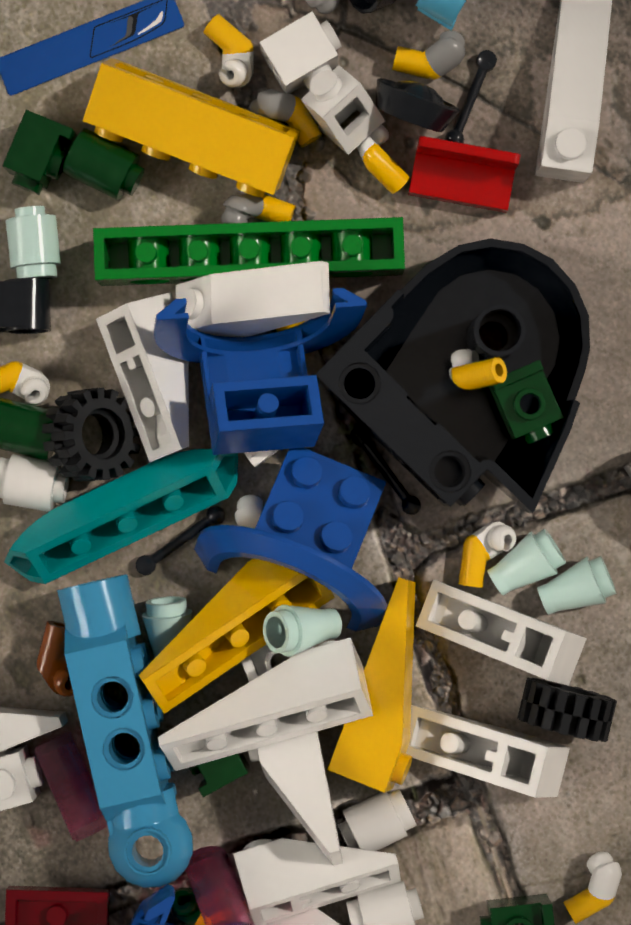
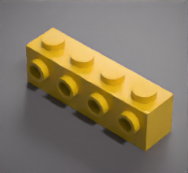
M110 58L101 63L82 120L96 126L94 133L105 139L123 142L125 137L143 144L141 151L151 157L169 161L171 156L190 163L188 167L190 171L210 179H217L218 174L237 181L235 186L237 189L256 197H264L265 192L274 195L280 188L300 134V130L115 58Z

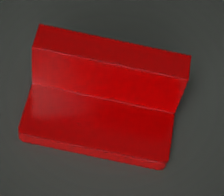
M420 136L416 148L408 195L507 213L515 170L520 161V154Z

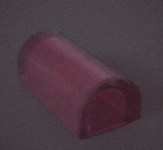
M65 731L37 743L34 752L72 840L78 842L108 827L99 809L94 782L72 731Z
M217 846L202 847L193 851L186 873L205 925H255L227 852Z

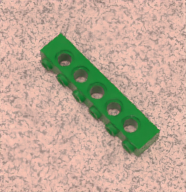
M403 217L93 228L95 280L101 286L178 284L209 274L315 261L329 263V278L402 276L405 270Z

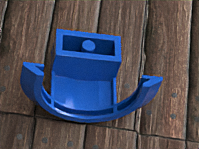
M333 288L330 296V314L310 319L287 330L251 337L215 336L192 328L188 324L189 315L185 313L186 298L175 299L156 315L154 339L158 347L173 357L200 363L212 454L220 455L315 447L324 425L317 375H308L305 354L327 347L351 333L359 325L366 310L367 302L345 288Z
M306 448L289 449L255 529L235 525L207 527L200 532L194 550L206 569L217 574L220 563L223 560L235 557L259 559L299 572L327 587L346 603L352 615L346 628L356 632L380 626L387 609L386 600L374 585L354 571L352 567L386 481Z

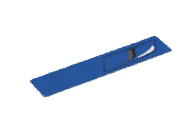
M143 0L0 57V75L8 94L12 96L183 28L184 21L175 0Z

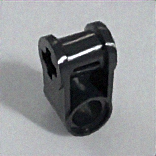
M15 278L0 281V333L39 334L50 332L49 280L42 278Z

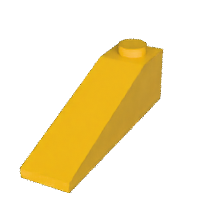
M251 559L138 676L165 714L265 646L266 642L263 636L264 619L268 613L273 612L278 606L291 605L319 609L335 597L327 587L299 572L271 562Z
M401 577L397 579L364 669L373 716L344 724L327 769L383 793L392 790L395 783L403 784L413 758L406 754L410 743L416 582Z

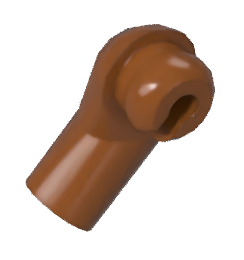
M47 621L37 657V669L54 693L70 697L74 694L64 655L65 624L57 621Z

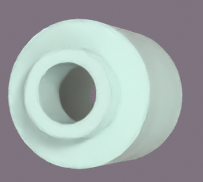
M26 206L14 209L15 217L5 220L10 268L16 270L17 278L53 279L58 277L56 266L61 264L56 215L46 214L44 206Z

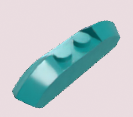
M194 449L174 453L151 462L64 503L43 515L15 541L9 549L4 563L32 582L47 584L229 498L238 483V453L213 455L212 449Z

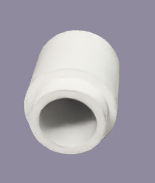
M12 454L10 459L0 457V498L3 499V504L49 512L55 508L56 503H65L69 487V477H64L59 473L62 466H52L50 461L15 454Z
M400 789L389 794L387 792H379L343 810L346 821L338 824L348 847L378 851L407 837L406 831L417 826Z
M404 881L357 895L358 899L346 902L351 925H416L415 920L424 918L417 889L407 890Z

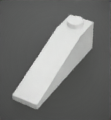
M560 0L535 176L584 183L592 174L600 123L612 0Z
M351 637L339 641H327L318 647L304 650L160 735L158 737L159 746L175 771L373 716L363 665Z

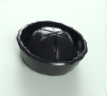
M385 78L377 79L376 107L409 123L442 133L460 111L455 105L444 101L433 88L412 80L395 82Z

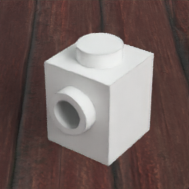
M313 11L260 41V50L263 58L283 92L291 94L304 85L310 90V82L318 73L337 67L338 54L336 50L342 47L330 23L326 20L320 24Z
M27 745L0 752V811L33 802L41 793L39 786L44 784L37 757L30 756Z

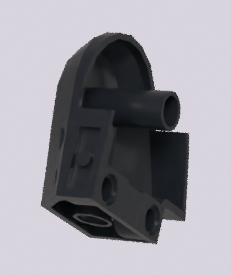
M492 238L466 243L454 247L426 264L401 290L398 289L315 375H317V380L342 407L443 506L451 507L455 502L459 506H465L485 486V483L479 478L483 474L527 513H533L571 431L580 405L575 399L586 370L590 351L589 314L576 284L554 259L521 243ZM491 325L500 329L504 337V343L499 351L485 346L480 339L479 329L481 327ZM470 349L478 353L479 361L499 357L506 365L507 374L540 360L544 368V374L564 417L553 422L556 433L530 444H527L524 435L511 440L489 387L464 390L457 387L450 379L449 369L453 367L451 355L457 350ZM530 394L524 395L520 400L522 411L527 414H534L537 411L539 404L536 397Z

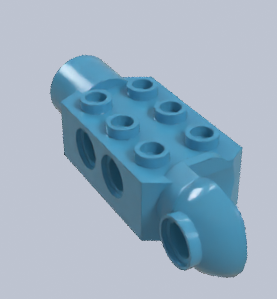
M128 574L59 589L57 593L65 624L64 655L99 809L107 822L109 830V857L115 870L127 882L142 888H156L175 881L187 869L193 854V836L186 820L179 814L175 783H169L171 772L175 770L159 746L157 728L160 727V722H164L163 712L138 676L149 665L151 658L146 642L138 644L136 636L140 635L141 631ZM115 681L121 683L128 692V701L118 703L112 700L107 692L108 682ZM129 733L133 735L140 744V750L137 752L125 750L118 741V734ZM143 836L157 838L163 846V854L156 859L142 857L136 848L138 838Z

